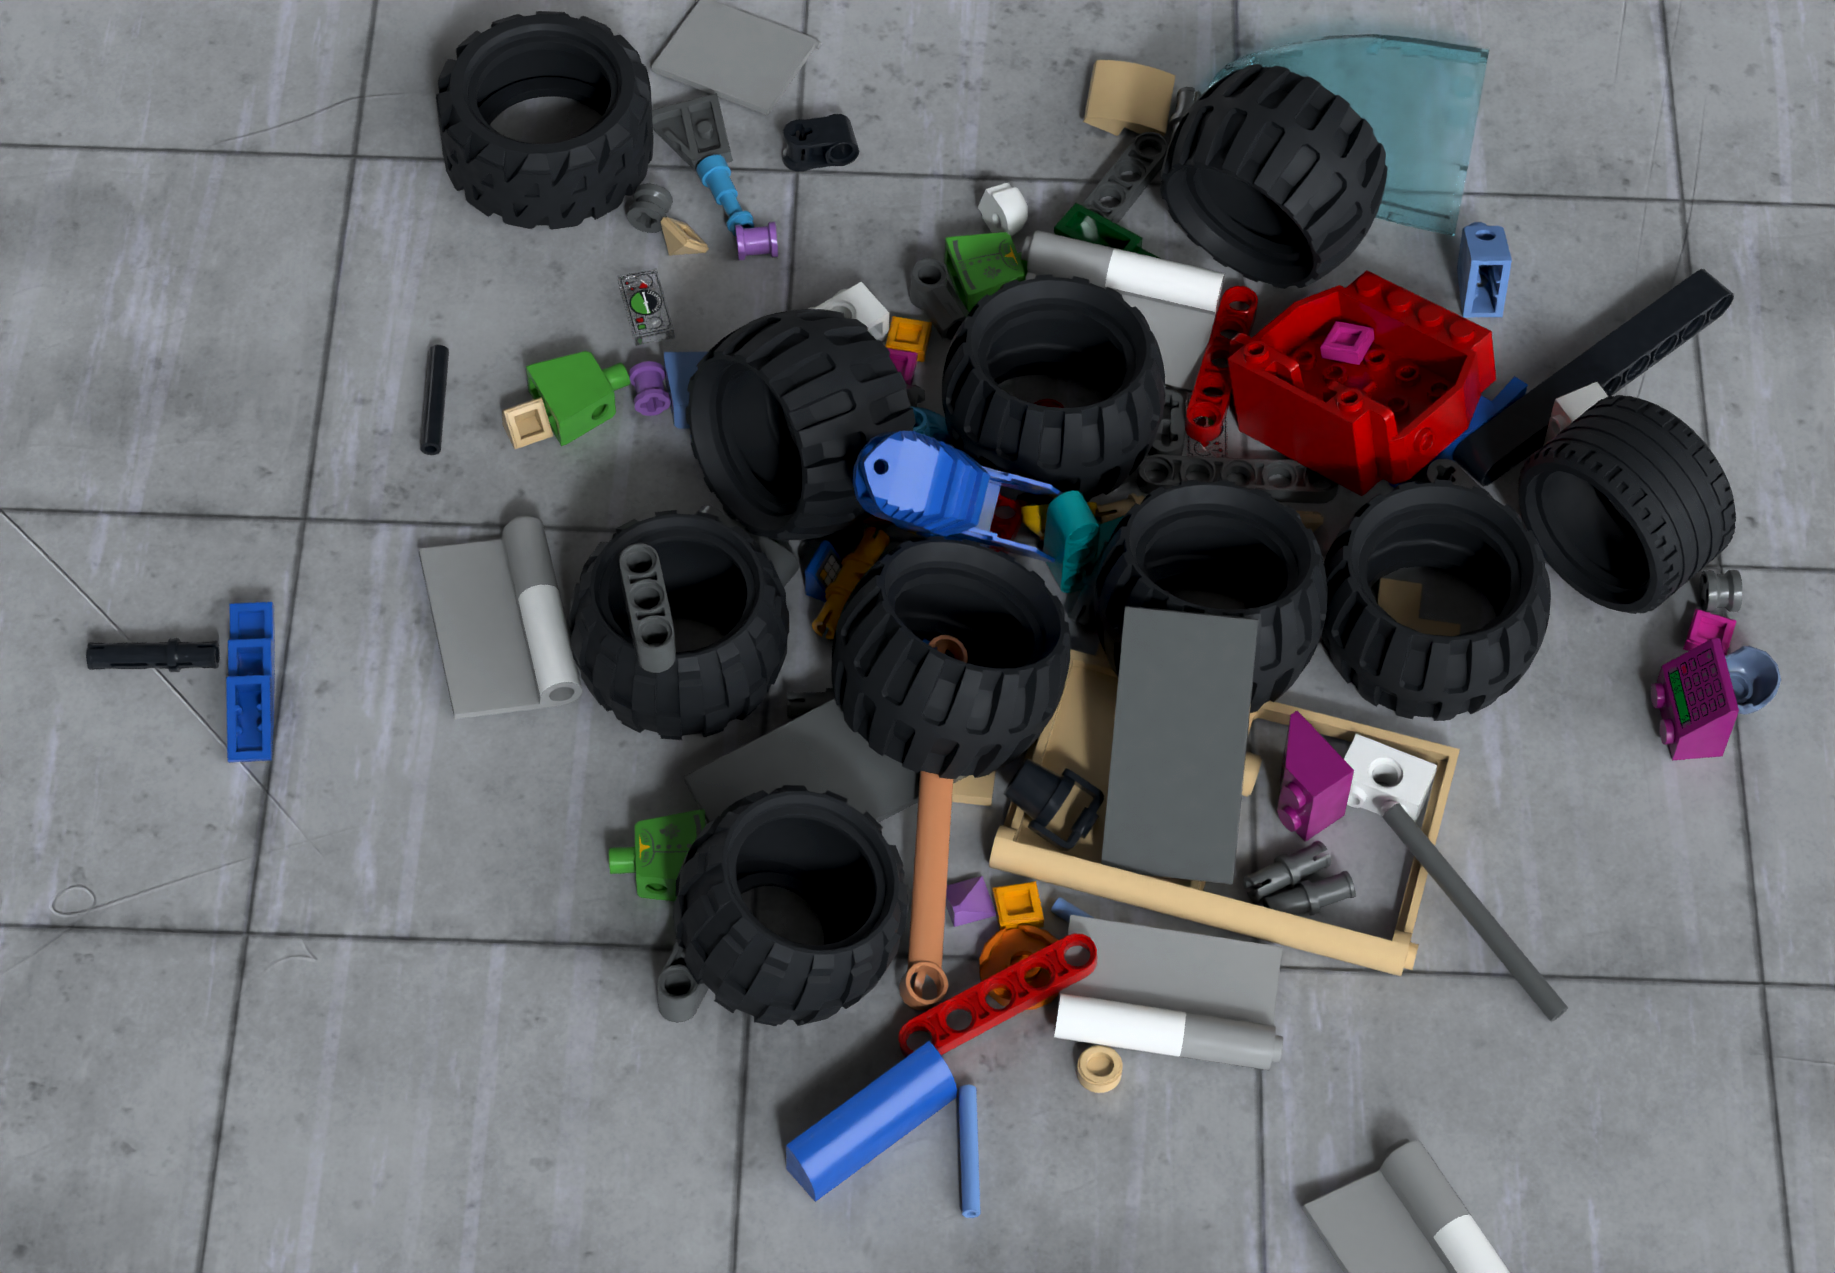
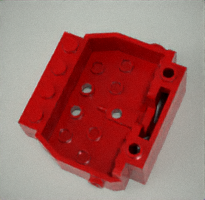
M1368 270L1346 288L1338 285L1294 302L1252 338L1244 333H1239L1230 340L1232 356L1228 358L1239 431L1360 496L1366 494L1382 479L1393 485L1410 480L1468 429L1481 393L1496 380L1491 330ZM1335 321L1373 328L1375 339L1360 365L1322 358L1320 347Z

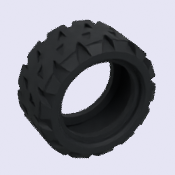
M536 11V15L529 16L516 14L492 22L491 28L482 33L475 31L456 48L457 60L448 59L438 79L439 93L436 94L446 172L454 188L457 191L464 189L466 201L486 216H491L495 213L502 216L505 224L533 229L536 225H547L551 230L574 227L581 224L586 218L593 217L596 220L618 208L622 204L624 196L633 195L637 186L646 177L648 164L652 161L654 144L651 86L647 68L641 63L640 55L622 35H613L607 25L585 16H581L579 19L573 18L565 12ZM538 97L574 99L592 107L602 115L601 119L583 134L566 141L551 144H531L516 141L500 134L490 126L492 121L507 108L524 100Z

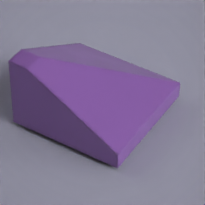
M983 876L947 885L946 907L954 927L996 916V911Z

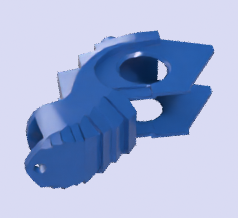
M915 431L884 432L871 438L861 449L854 465L853 487L856 499L868 513L891 521L897 527L921 537L943 536L944 539L958 541L967 539L979 542L980 546L1055 563V558L1038 550L1036 547L999 538L997 533L990 532L1001 486L1055 499L1063 494V492L1054 488L1053 485L981 466L965 452L955 449L943 441H938L934 437H929Z

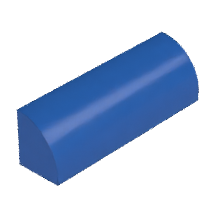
M930 1041L926 1042L786 1145L787 1171L815 1202L957 1098V1086L954 1077L934 1045Z

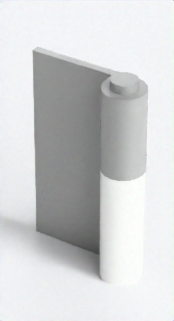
M1036 230L1033 238L1026 237L1021 260L1028 261L1026 280L1035 279L1036 275L1053 274V277L1070 279L1076 276L1089 279L1090 283L1104 289L1109 287L1122 294L1125 302L1131 307L1136 306L1141 311L1158 342L1165 371V386L1193 392L1212 332L1225 273Z
M521 515L513 518L504 527L502 539L419 548L421 567L454 719L563 706L576 701L581 696L583 690L577 665L573 659L570 635L542 521L528 515Z
M1070 915L1067 935L1077 933L1090 937L1095 943L1098 959L1094 972L1059 992L1054 1038L1268 1071L1270 1070L1271 1062L1280 1063L1283 1036L1276 1035L1274 1016L1282 947ZM1074 946L1066 951L1064 958L1072 966H1081L1088 962L1090 953L1082 946Z
M1402 1139L1397 1141L1386 1150L1385 1155L1387 1158L1380 1170L1306 1203L1302 1208L1344 1273H1511L1419 1140L1410 1142L1408 1139Z

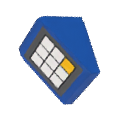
M826 540L821 542L805 570L806 595L823 602L827 601L825 597L827 586L834 582L842 568L841 557L832 544Z

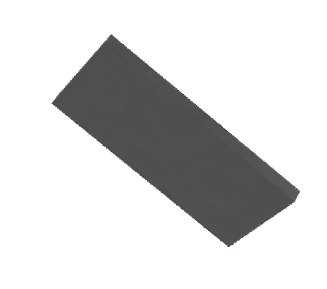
M1125 606L1101 864L1142 875L1233 884L1259 619Z
M835 699L685 775L684 782L699 809H705L707 823L717 816H721L722 812L734 802L761 790L770 794L776 788H782L783 785H805L808 791L820 794L825 793L827 790L847 798L846 803L862 814L868 812L879 823L918 803L920 771L915 772L904 768L902 763L887 755L881 756L868 746L869 743L858 732H853L844 721L842 707L836 705ZM959 776L957 779H953V784L967 776Z

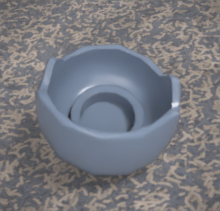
M1742 646L1738 650L1725 655L1739 714H1750L1764 708L1776 696L1781 682L1778 664L1766 651L1752 646Z

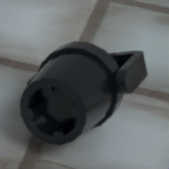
M1027 758L1017 770L1003 794L1033 819L1028 825L1030 830L1058 849L1068 851L1076 845L1080 837L1086 838L1099 818L1096 812L1103 803L1104 794L1097 787L1067 768L1064 769L1061 774L1062 776ZM1076 785L1092 796L1093 800L1088 808L1084 807L1070 829L1072 831L1071 834L1064 841L1045 827L1056 815L1073 786Z

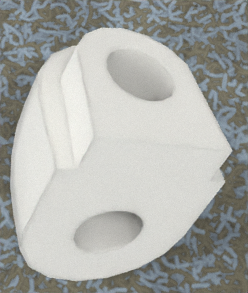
M1009 183L986 189L978 205V209L982 213V219L992 233L1006 232L1013 236L1023 228L1027 221L1028 205L1018 188H1012Z

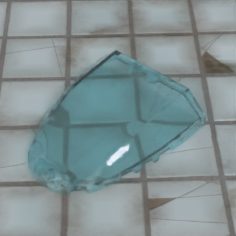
M1378 34L1324 36L1289 42L1245 55L1227 64L1210 82L1208 89L1232 72L1253 64H1261L1262 67H1274L1275 65L1285 67L1290 72L1303 77L1309 76L1320 82L1321 86L1333 94L1344 98L1361 118L1367 120L1374 129L1373 134L1377 141L1382 143L1385 149V165L1388 166L1386 186L1375 218L1431 232L1455 235L1489 47Z

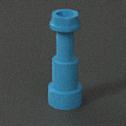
M711 155L704 158L697 165L696 172L702 184L710 189L716 203L722 205L729 217L726 222L728 230L736 237L735 225H742L743 228H754L753 216L750 212L743 211L737 200L738 192L730 178L731 170L725 158L721 155Z

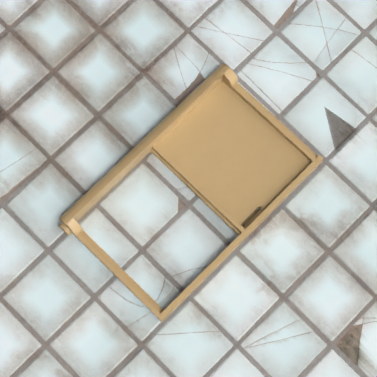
M1070 649L1069 670L1061 700L1054 715L1040 736L1028 748L1025 760L1028 758L1062 776L1061 774L1064 769L1067 768L1101 790L1104 794V800L1096 812L1099 818L1085 839L1080 837L1072 849L1062 851L1030 830L1028 825L1033 819L1011 801L1004 825L999 826L994 839L989 861L990 868L1397 976H1402L1403 968L1413 970L1419 944L1410 941L1428 872L1415 856L1392 941L1204 891L1206 881L1142 875L1101 864L1118 677L1111 668L1107 658ZM1268 701L1258 711L1250 713L1248 736L1253 720L1260 718L1289 726L1290 715L1298 711L1319 734L1350 742L1353 741L1355 734H1359L1437 765L1421 828L1435 846L1460 749L1278 702ZM1074 785L1056 815L1045 828L1066 841L1072 832L1070 830L1084 807L1088 808L1093 797Z

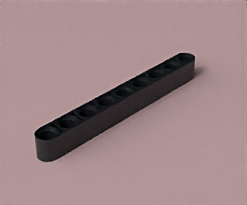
M1705 269L1696 271L1468 435L1454 451L1453 460L1482 486H1488L1543 446L1556 398L1595 382L1600 384L1608 397L1614 395L1722 316L1732 304L1734 294Z

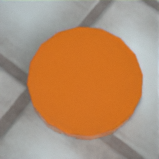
M1018 925V929L1006 931L1007 928L996 932L984 944L979 957L980 981L982 982L1058 941V939L1048 931L1031 925ZM1042 967L1030 969L1025 976L1026 982L1030 986L1037 988L1045 986L1051 979L1048 970ZM996 988L988 993L1000 1005L1007 1006L1011 1001V994L1003 988ZM1059 992L1026 1010L1037 1009L1051 1003L1059 995Z

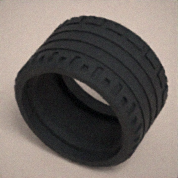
M1616 395L1615 397L1609 396L1599 400L1556 437L1552 438L1524 463L1520 471L1518 494L1521 514L1527 530H1532L1545 560L1564 581L1584 597L1612 610L1630 614H1642L1656 609L1695 576L1697 572L1717 557L1728 546L1735 533L1736 513L1732 490L1715 455L1695 431L1680 418L1659 405L1640 398Z

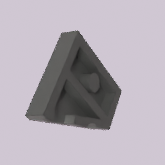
M717 93L652 110L653 130L695 171L697 165L704 158L711 155H721L727 163L733 161Z

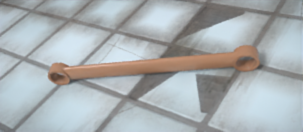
M940 635L933 638L928 644L932 648L937 647L936 650L945 654L947 649L954 655L955 659L967 663V650L963 643L955 637ZM921 770L907 972L900 980L899 991L903 1001L910 1008L918 1011H927L935 1007L944 998L948 990V980L942 970L953 779L939 778L938 774ZM916 973L914 989L912 990L910 980L912 975ZM926 975L933 979L937 987V995L933 1000L922 999Z

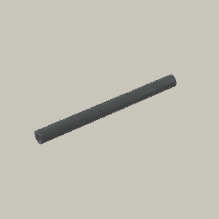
M1400 803L1388 809L1382 816L1383 819L1546 1017L1552 1022L1564 1014L1568 1009L1567 1005Z

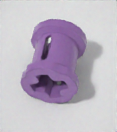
M769 222L768 226L754 228H743L742 225H735L738 260H745V257L749 255L770 254L772 258L778 257L775 222Z
M653 361L641 362L633 366L628 375L630 383L635 386L637 396L634 399L635 410L646 416L658 415L667 410L671 402L669 394L664 391L662 381L665 378L664 367L660 363Z

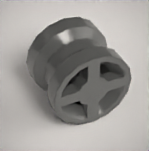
M641 184L637 186L634 192V203L631 204L628 210L627 219L633 227L642 232L657 233L662 230L660 221L663 217L667 218L666 213L671 209L673 197L669 191L657 184Z
M1703 570L1699 583L1702 610L1714 612L1717 608H1726L1729 612H1738L1742 605L1743 592L1740 572L1738 570H1728L1725 574H1716L1712 570Z

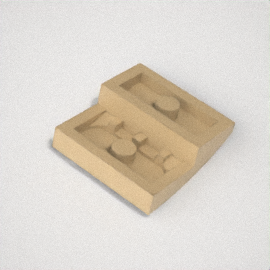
M1097 60L1093 66L1083 122L1116 136L1124 128L1139 134L1155 132L1164 136L1167 129L1176 75L1137 63Z

